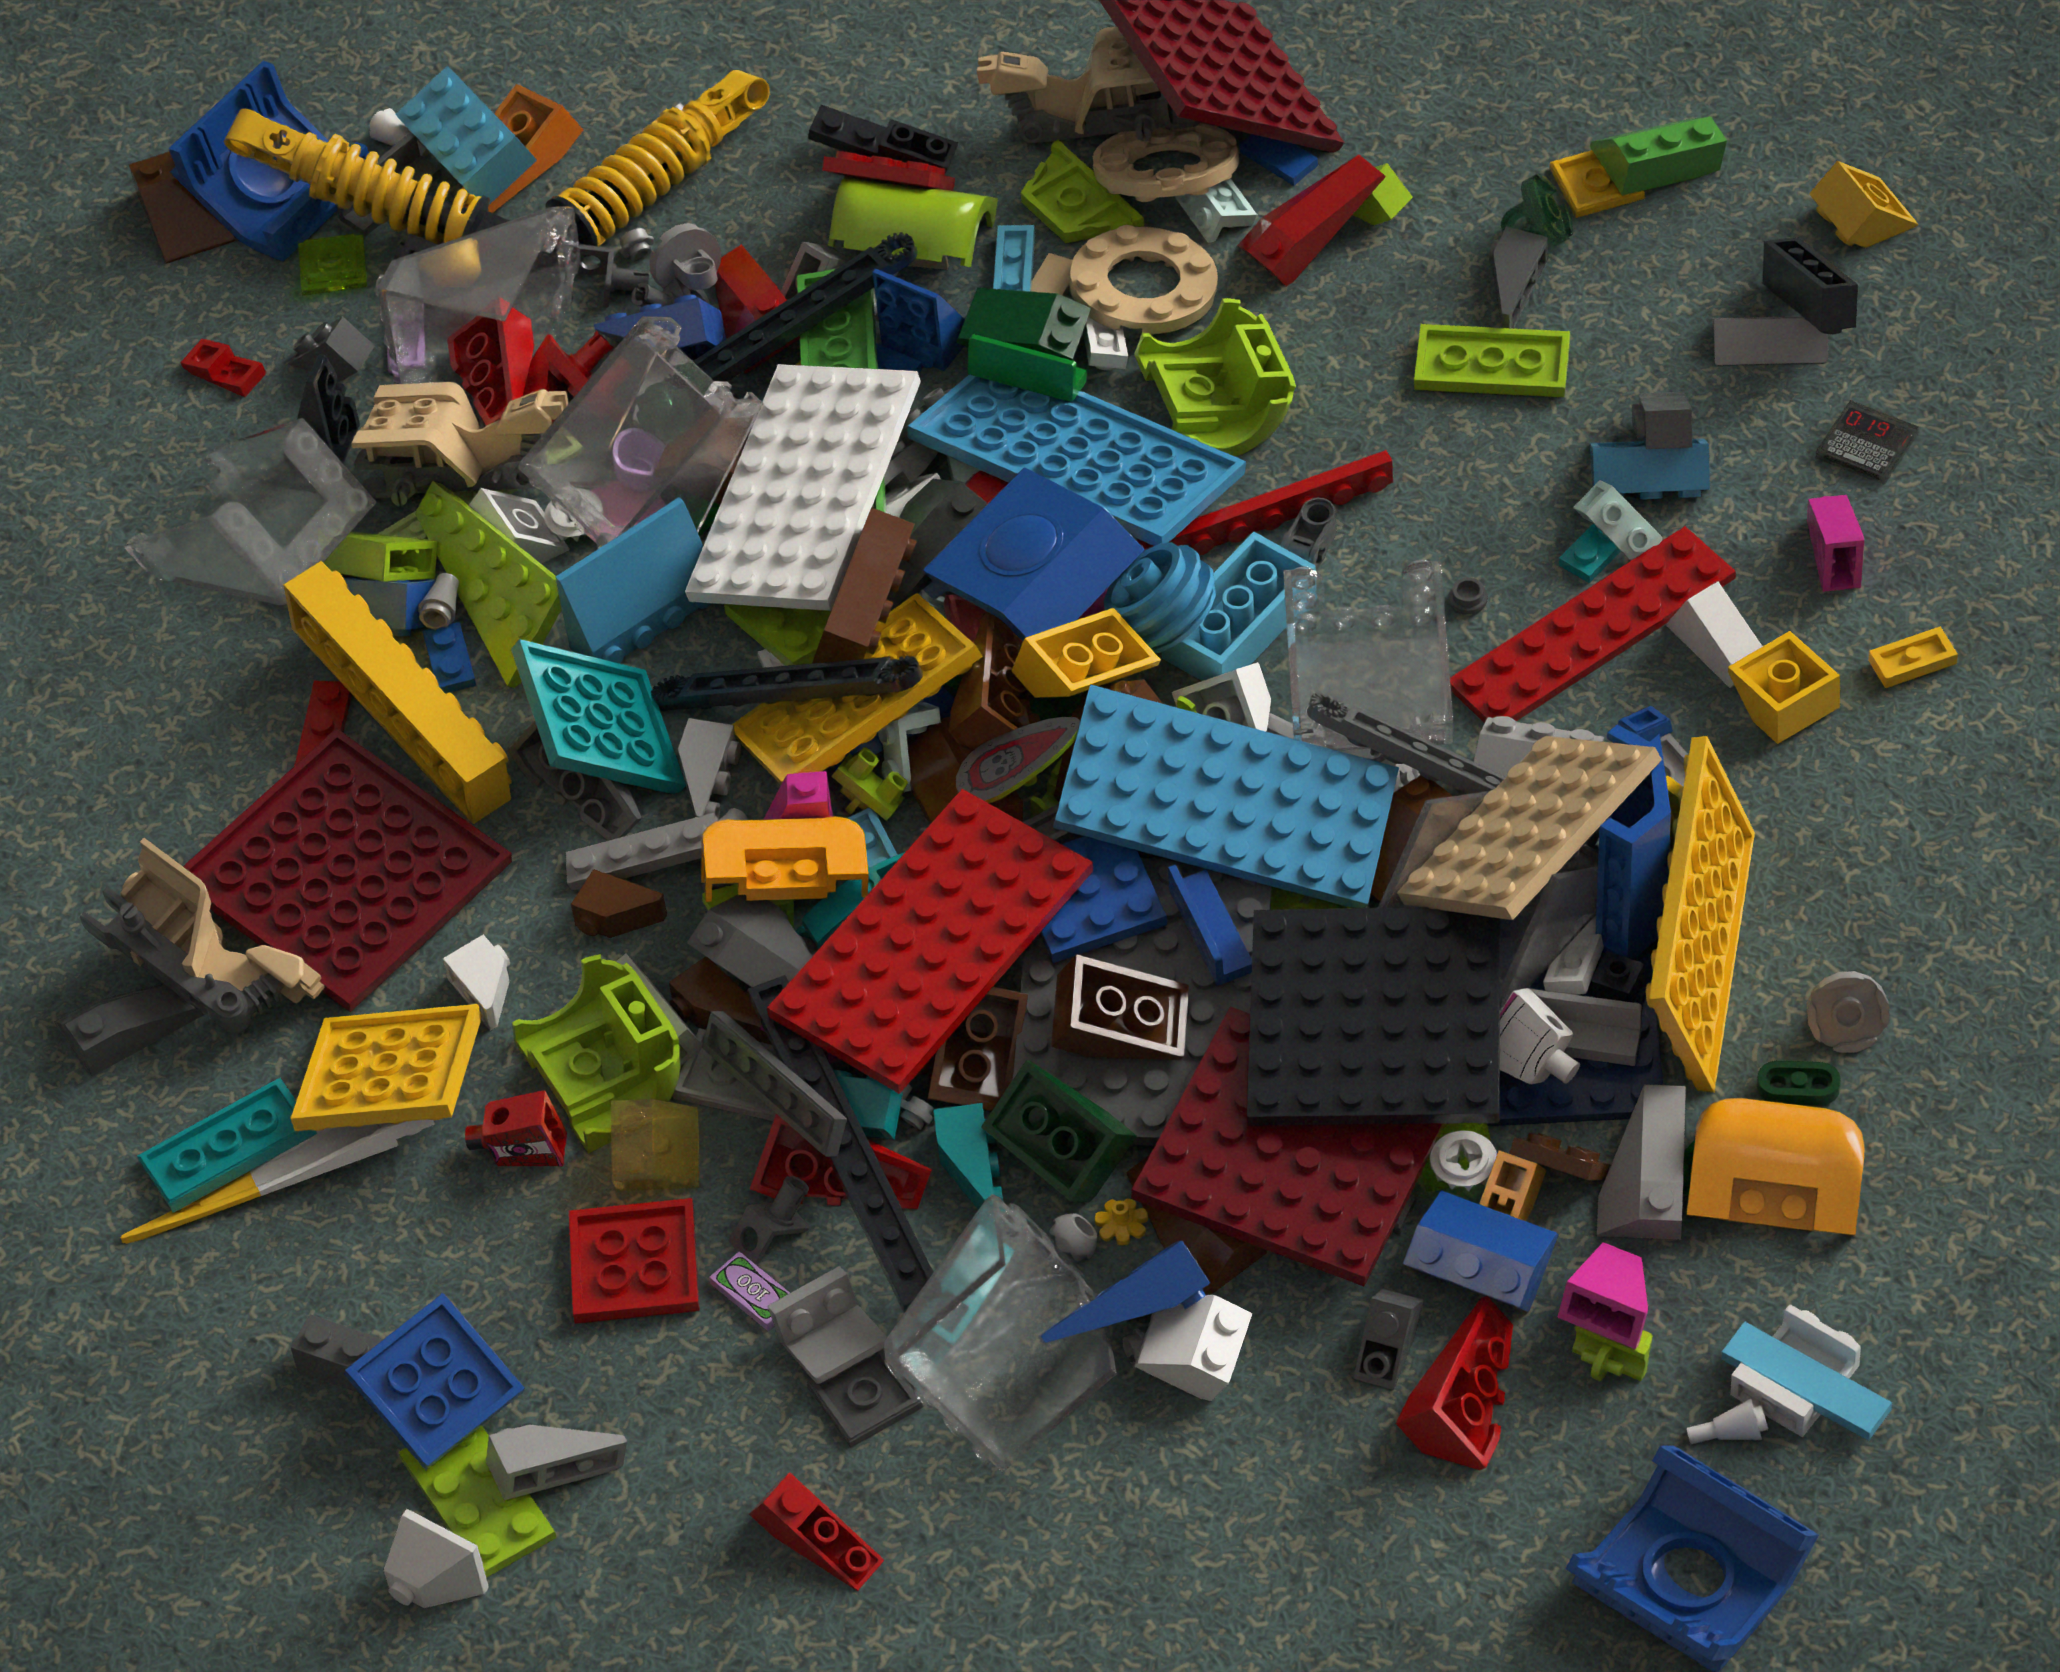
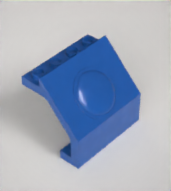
M262 61L168 148L175 164L170 173L241 243L262 254L284 262L337 211V206L330 201L326 202L310 197V184L307 182L305 183L302 180L299 182L293 181L289 178V174L273 169L254 159L240 156L225 146L224 139L240 109L253 110L267 119L286 125L305 135L311 132L317 135V139L327 143L329 141L288 101L274 64ZM355 142L354 144H358L361 147L359 157L366 159L369 153L367 146Z
M1024 467L923 569L932 580L923 590L933 601L946 591L962 597L998 617L1024 641L1026 637L1076 621L1145 549L1104 507Z
M1617 724L1607 732V739L1612 741V743L1655 747L1662 759L1599 828L1595 934H1601L1604 946L1603 952L1610 951L1630 959H1635L1659 938L1657 919L1663 915L1664 909L1662 888L1665 883H1668L1669 877L1668 853L1671 851V810L1660 734L1649 742Z
M1660 1446L1652 1459L1657 1464V1467L1637 1502L1595 1550L1588 1553H1574L1565 1569L1575 1575L1572 1581L1574 1585L1712 1672H1720L1790 1588L1819 1534L1676 1446ZM1677 1548H1695L1708 1553L1719 1563L1723 1570L1724 1582L1722 1586L1708 1597L1696 1596L1685 1591L1668 1575L1664 1565L1666 1554Z

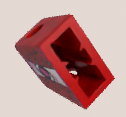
M546 1091L491 1101L485 1106L483 1124L470 1125L465 1129L467 1148L469 1150L488 1148L497 1166L564 1165L567 1131Z

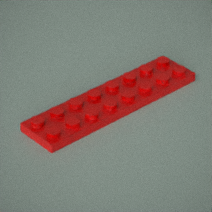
M1684 526L1662 540L1659 545L1648 549L1447 679V688L1484 723L1488 717L1494 718L1497 716H1507L1518 721L1667 624L1687 599L1716 582H1719L1723 587L1736 579V571Z

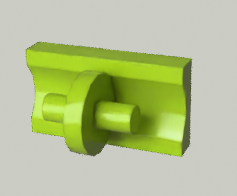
M863 747L854 755L849 753L831 777L843 786L840 792L851 800L845 808L846 812L851 815L857 807L862 810L870 807L887 821L905 797L902 795L908 785V781L898 772L891 771L884 781L872 772L879 760L877 755L867 747Z
M1575 1325L1576 1339L1572 1352L1581 1355L1582 1361L1592 1365L1591 1378L1601 1381L1606 1373L1610 1372L1617 1376L1625 1374L1642 1381L1648 1367L1653 1337L1651 1333L1643 1330L1639 1346L1633 1349Z

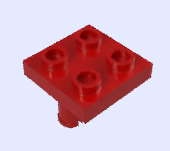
M597 331L575 354L571 353L568 355L554 342L550 341L541 351L551 362L547 366L548 370L562 383L565 381L569 386L567 390L581 404L585 403L600 419L604 415H607L614 422L623 418L627 412L612 397L611 392L634 368L621 355L616 353L608 364L593 376L591 370L614 348Z

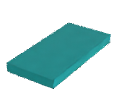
M278 1078L137 1155V1158L162 1198L174 1213L311 1138L317 1132L314 1130H294L291 1116L296 1099L282 1079Z

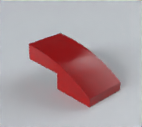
M203 338L180 362L182 367L191 374L243 397H246L267 374L262 362L234 356L229 345Z

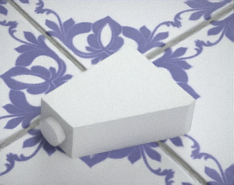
M1719 582L1687 599L1666 624L1729 688L1735 685L1728 674V666L1763 647Z

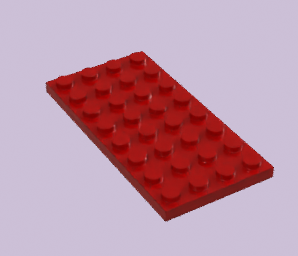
M962 788L767 1007L768 1017L900 1094L1093 872V862Z

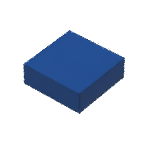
M1652 706L1618 721L1619 726L1649 742L1658 734L1662 737L1673 732L1670 719Z

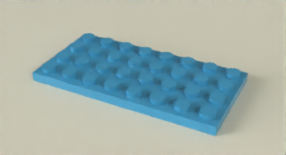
M972 375L964 378L908 425L907 438L1007 482H1010L1025 467L1104 507L1131 536L1153 546L1160 543H1169L1245 474L1246 461L1085 392L1080 391L1074 401L1069 402Z
M1090 684L1053 828L1351 908H1367L1399 767Z

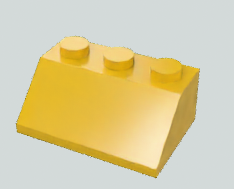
M1111 608L1024 638L1012 672L1035 698L1069 697L1089 690L1090 684L1101 686L1158 666L1161 659L1116 609Z

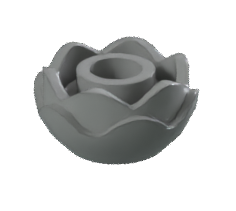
M1064 1214L1053 1220L1054 1225L1050 1228L1049 1233L1055 1236L1058 1249L1071 1253L1075 1261H1081L1086 1257L1090 1259L1097 1247V1233L1094 1227L1078 1214Z

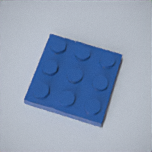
M1086 836L1062 844L1092 861L1093 872L1040 932L1053 963L1167 925V916L1137 850Z
M444 1293L345 1369L344 1372L345 1377L425 1470L520 1396L525 1389Z

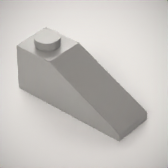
M525 1425L514 1429H503L498 1433L489 1435L486 1463L503 1499L507 1500L601 1475L624 1466L627 1440L624 1435Z

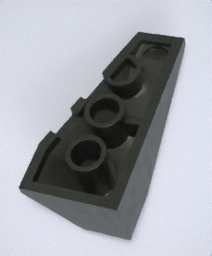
M932 479L906 503L899 518L915 524L910 538L917 542L909 563L901 560L898 569L905 571L898 592L889 591L887 600L893 602L890 611L914 594L920 593L921 589H924L932 581L923 569L988 504L962 482Z

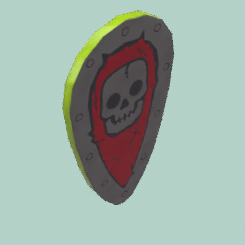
M1076 717L1046 719L1015 729L983 743L973 750L962 762L956 775V789L960 792L963 788L987 803H992L1002 799L1022 785H1034L1037 782L1036 775L1057 760L1074 743L1080 720Z

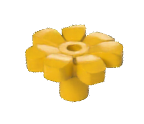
M1111 1199L1104 1204L1106 1212L1099 1211L1095 1215V1225L1102 1227L1099 1231V1236L1104 1241H1110L1115 1236L1118 1245H1128L1130 1243V1235L1135 1238H1142L1146 1233V1228L1142 1223L1148 1221L1147 1211L1144 1208L1136 1209L1135 1200L1125 1199L1124 1201H1116Z

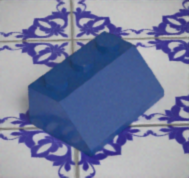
M1441 1190L1418 1223L1403 1264L1418 1272L1529 1312L1559 1234Z

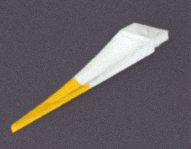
M428 1119L405 1121L399 1124L383 1123L361 1127L326 1128L316 1131L317 1134L182 1209L174 1213L170 1211L123 1234L120 1237L121 1241L128 1244L146 1239L397 1147L396 1139L406 1135L417 1134L422 1129L434 1125V1121Z

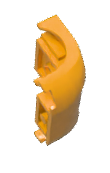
M832 816L808 819H726L712 823L706 827L702 834L701 883H705L706 902H712V884L737 883L738 895H746V901L827 898L828 892H836V880H861V896L866 897L868 895L869 872L864 831L856 822L848 818Z
M1727 1098L1712 1103L1700 1114L1696 1125L1686 1216H1700L1731 1222L1855 1236L1864 1162L1862 1132L1853 1120L1841 1112L1826 1108L1745 1098Z

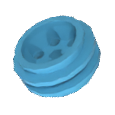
M1172 542L1160 543L1142 552L1109 586L1104 598V609L1115 608L1153 652L1160 653L1174 647L1188 637L1202 623L1211 610L1216 597L1213 569L1200 560L1199 554L1188 545L1177 546Z

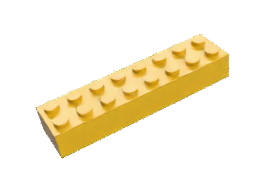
M320 561L283 584L292 630L472 824H475L511 800L509 785L512 781L507 773L506 763L508 762V757L504 749L497 742L492 744L485 737L482 726L474 717L468 719L462 712V708L455 696L450 692L445 694L441 690L434 674L428 668L422 669L416 663L411 649L405 643L399 644L393 638L391 629L383 619L376 620L366 601L359 594L354 596L348 590L346 581L337 570L331 571Z

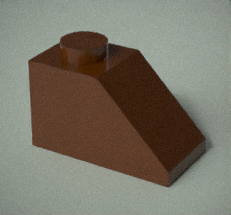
M595 869L592 870L571 903L575 926L589 936L600 934L612 938L662 922L667 917L663 893Z

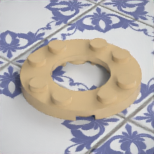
M1204 123L1182 129L1173 128L1168 130L1164 127L1155 128L1148 141H1146L1145 134L1144 141L1138 140L1136 131L1120 132L1100 144L1093 154L1094 176L1098 183L1105 187L1110 194L1134 196L1140 202L1153 201L1157 197H1172L1185 194L1198 196L1206 194L1209 191V187L1229 180L1239 165V152L1234 136L1219 127ZM1178 150L1182 153L1191 152L1201 158L1198 164L1184 165L1185 171L1180 168H1165L1158 171L1156 175H1154L1153 169L1137 171L1134 169L1133 164L1137 159L1143 158L1150 153Z
M1122 225L1118 229L1100 234L1089 239L1077 251L1070 268V291L1074 301L1091 308L1090 318L1104 326L1119 331L1121 326L1131 329L1141 328L1142 333L1161 334L1185 328L1201 319L1210 310L1217 291L1218 273L1210 255L1186 234L1160 228ZM1139 256L1147 262L1165 261L1166 267H1174L1180 276V281L1177 287L1166 295L1155 298H1136L1125 295L1114 288L1108 279V273L1113 269V265L1121 260L1128 259L1129 261H1134V257Z

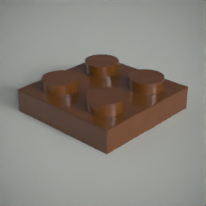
M1529 1132L1527 1138L1514 1137L1509 1154L1586 1180H1604L1610 1164L1599 1161L1601 1154L1599 1152L1580 1146L1573 1147L1569 1145L1566 1150L1560 1148L1562 1140L1542 1133L1534 1134Z

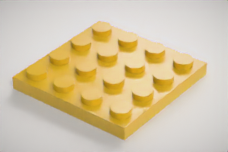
M471 1004L324 1018L291 1116L294 1130L320 1131L326 1128L361 1127L383 1123L399 1124L405 1121L451 1118L482 1018L479 1005Z

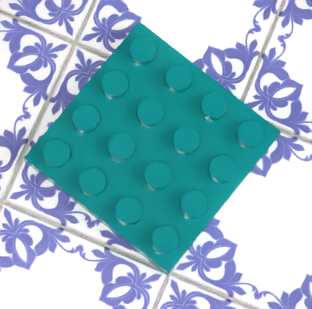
M522 639L516 642L511 651L550 766L670 794L681 792L684 789L686 783L659 706L652 698L651 690L653 689L646 670Z

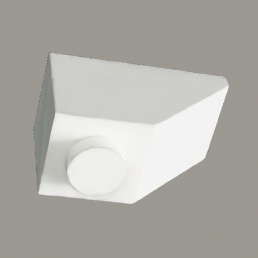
M483 934L444 957L443 961L450 983L469 1005H479L482 1015L481 1020L491 1031L498 1026L509 985L506 967L510 965V961L500 945L493 946Z

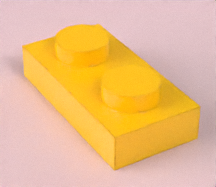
M1940 626L1870 650L1868 661L1886 689L1957 664L1958 653Z

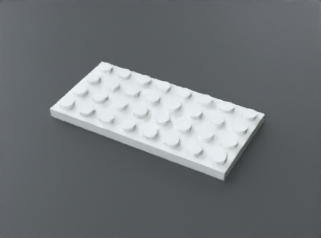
M777 365L734 474L686 587L685 593L689 602L832 610L868 514L921 383L917 371Z

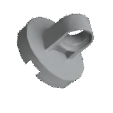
M691 223L676 225L663 233L659 238L662 240V243L658 246L656 253L652 250L649 261V270L654 281L664 289L675 277L686 287L693 290L707 289L717 282V271L721 263V249L713 235L706 229L699 228Z
M1856 971L1838 972L1824 978L1812 989L1807 1001V1021L1814 1038L1819 1042L1822 1041L1825 1045L1833 1047L1834 1051L1840 1053L1859 1052L1873 1046L1878 1041L1877 1037L1883 1032L1884 1028H1887L1889 1024V1003L1882 987L1870 976Z

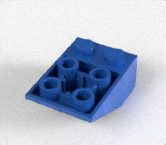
M875 268L872 273L882 345L921 361L922 366L925 368L933 366L945 371L964 347L956 343L965 319L939 294Z
M696 295L678 297L674 300L675 304L663 307L661 304L646 305L640 308V313L628 316L626 313L611 314L605 317V322L594 324L596 331L618 343L649 351L654 348L670 356L688 361L695 360L726 340L721 311L699 297L697 298Z

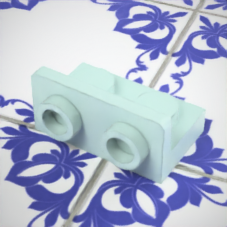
M1231 178L1209 187V191L1203 195L1185 194L1176 196L1179 204L1208 243L1217 240L1222 227L1252 226L1257 216Z

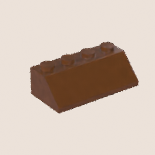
M871 507L812 663L864 659L866 652L874 655L882 634L875 630L877 622L886 623L893 605L892 601L887 600L889 591L898 592L905 571L898 569L901 560L909 563L917 542L910 538L914 523Z
M950 717L940 718L941 723L929 725L927 730L922 732L908 747L911 791L929 824L935 820L959 793L956 789V775L962 762L973 751L967 746L960 745L949 733ZM1016 790L1000 800L989 803L1023 822V802Z

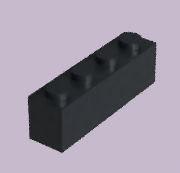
M1799 237L1764 241L1762 284L1804 317L1805 320L1809 321L1821 333L1839 334L1842 332V329L1856 328L1858 284Z

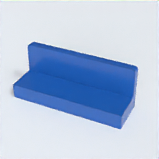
M1176 865L1168 867L1170 894L1216 985L1219 986L1252 973V959L1207 870L1182 878Z

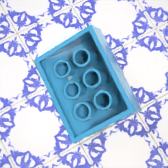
M680 497L555 577L569 648L573 652L621 663L624 656L637 648L643 649L647 647L655 636L667 628L673 629L678 627L685 617L696 609H704L712 604L689 602L685 593L703 544L686 505Z

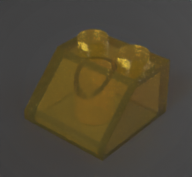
M655 1099L611 1101L612 1182L617 1192L699 1188L698 1107Z

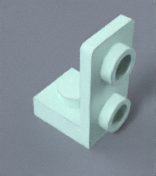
M1601 480L1573 507L1584 519L1594 523L1630 561L1653 546L1659 545L1662 541V536L1612 485Z
M920 701L910 708L903 718L892 721L878 731L884 750L885 761L882 763L883 777L885 779L891 771L898 772L908 781L904 792L911 791L906 734L922 733L927 730L926 726L941 723L939 707Z

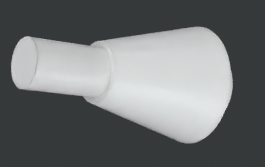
M391 108L377 112L369 124L370 137L391 146L397 144L411 132ZM417 141L420 155L425 158L430 152L422 143Z
M1749 1399L1714 1418L1712 1422L1688 1427L1687 1433L1690 1444L1718 1438V1440H1762L1760 1432L1768 1430L1762 1405L1753 1406L1752 1399Z

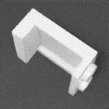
M1788 1305L1784 1310L1783 1323L1772 1337L1850 1378L1859 1367L1860 1345L1849 1334L1843 1331H1835L1820 1322L1813 1313L1806 1310L1801 1311L1792 1305ZM1740 1363L1731 1374V1396L1742 1402L1752 1399L1753 1406L1762 1405L1765 1416L1801 1437L1806 1434L1821 1415L1813 1410V1404L1743 1363Z

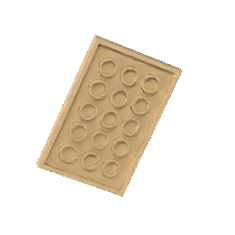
M1544 736L1534 743L1532 750L1520 763L1508 771V776L1494 790L1484 796L1483 802L1473 813L1461 820L1455 832L1434 849L1433 855L1420 868L1410 874L1408 881L1397 892L1403 904L1513 920L1661 762L1662 759L1655 747Z

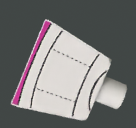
M1529 988L1514 990L1500 1011V1070L1529 1084L1544 1082L1550 1073L1567 1084L1580 1067V1063L1564 1053L1573 1038V1032Z

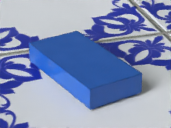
M1251 134L1239 144L1240 153L1293 186L1318 166L1317 157L1293 143Z

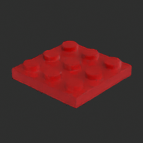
M836 151V158L824 156L822 171L842 176L953 191L955 184L954 177L945 175V168L912 161L905 163L878 156L870 158L843 151Z
M692 1198L569 1210L572 1306L575 1324L700 1311L695 1214Z

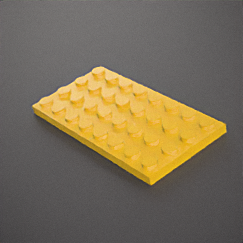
M1702 736L1691 738L1689 754L1684 757L1685 781L1684 786H1681L1678 791L1680 811L1679 817L1673 822L1675 842L1673 851L1668 853L1669 878L1668 883H1665L1662 888L1664 909L1663 915L1657 919L1659 939L1657 949L1653 950L1651 955L1653 976L1652 982L1646 986V1000L1648 1006L1654 1008L1659 1018L1662 1032H1666L1672 1042L1674 1055L1680 1057L1685 1067L1687 1079L1689 1081L1692 1080L1698 1091L1715 1092L1755 832L1708 737Z

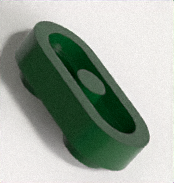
M1771 1061L1760 1068L1757 1076L1758 1093L1764 1100L1795 1105H1826L1833 1102L1840 1093V1073L1834 1066L1825 1062ZM1779 1082L1784 1084L1785 1087L1776 1088L1771 1086V1084ZM1815 1084H1823L1827 1088L1814 1089L1812 1086Z

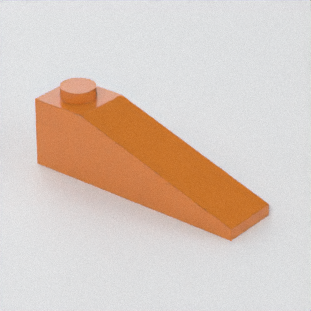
M518 84L513 87L494 114L522 142L537 161L489 205L488 212L491 213L562 159L584 130L562 105Z

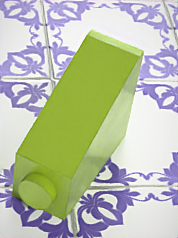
M352 531L319 532L317 563L322 561L331 571L337 570L340 574L378 581L435 579L438 541Z

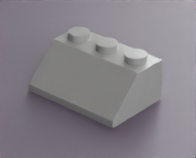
M1507 716L1488 717L1479 735L1474 762L1507 777L1508 771L1520 763L1532 750L1534 743L1544 736L1604 742V737L1596 736L1592 732L1583 729L1567 731L1555 729L1554 726L1547 723L1531 725L1516 722L1513 718Z

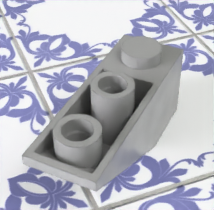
M688 718L678 752L694 817L714 813L719 820L720 803L710 802L709 798L711 793L719 795L728 794L731 782L729 769L731 764L737 765L739 762L741 743L736 741L733 725Z

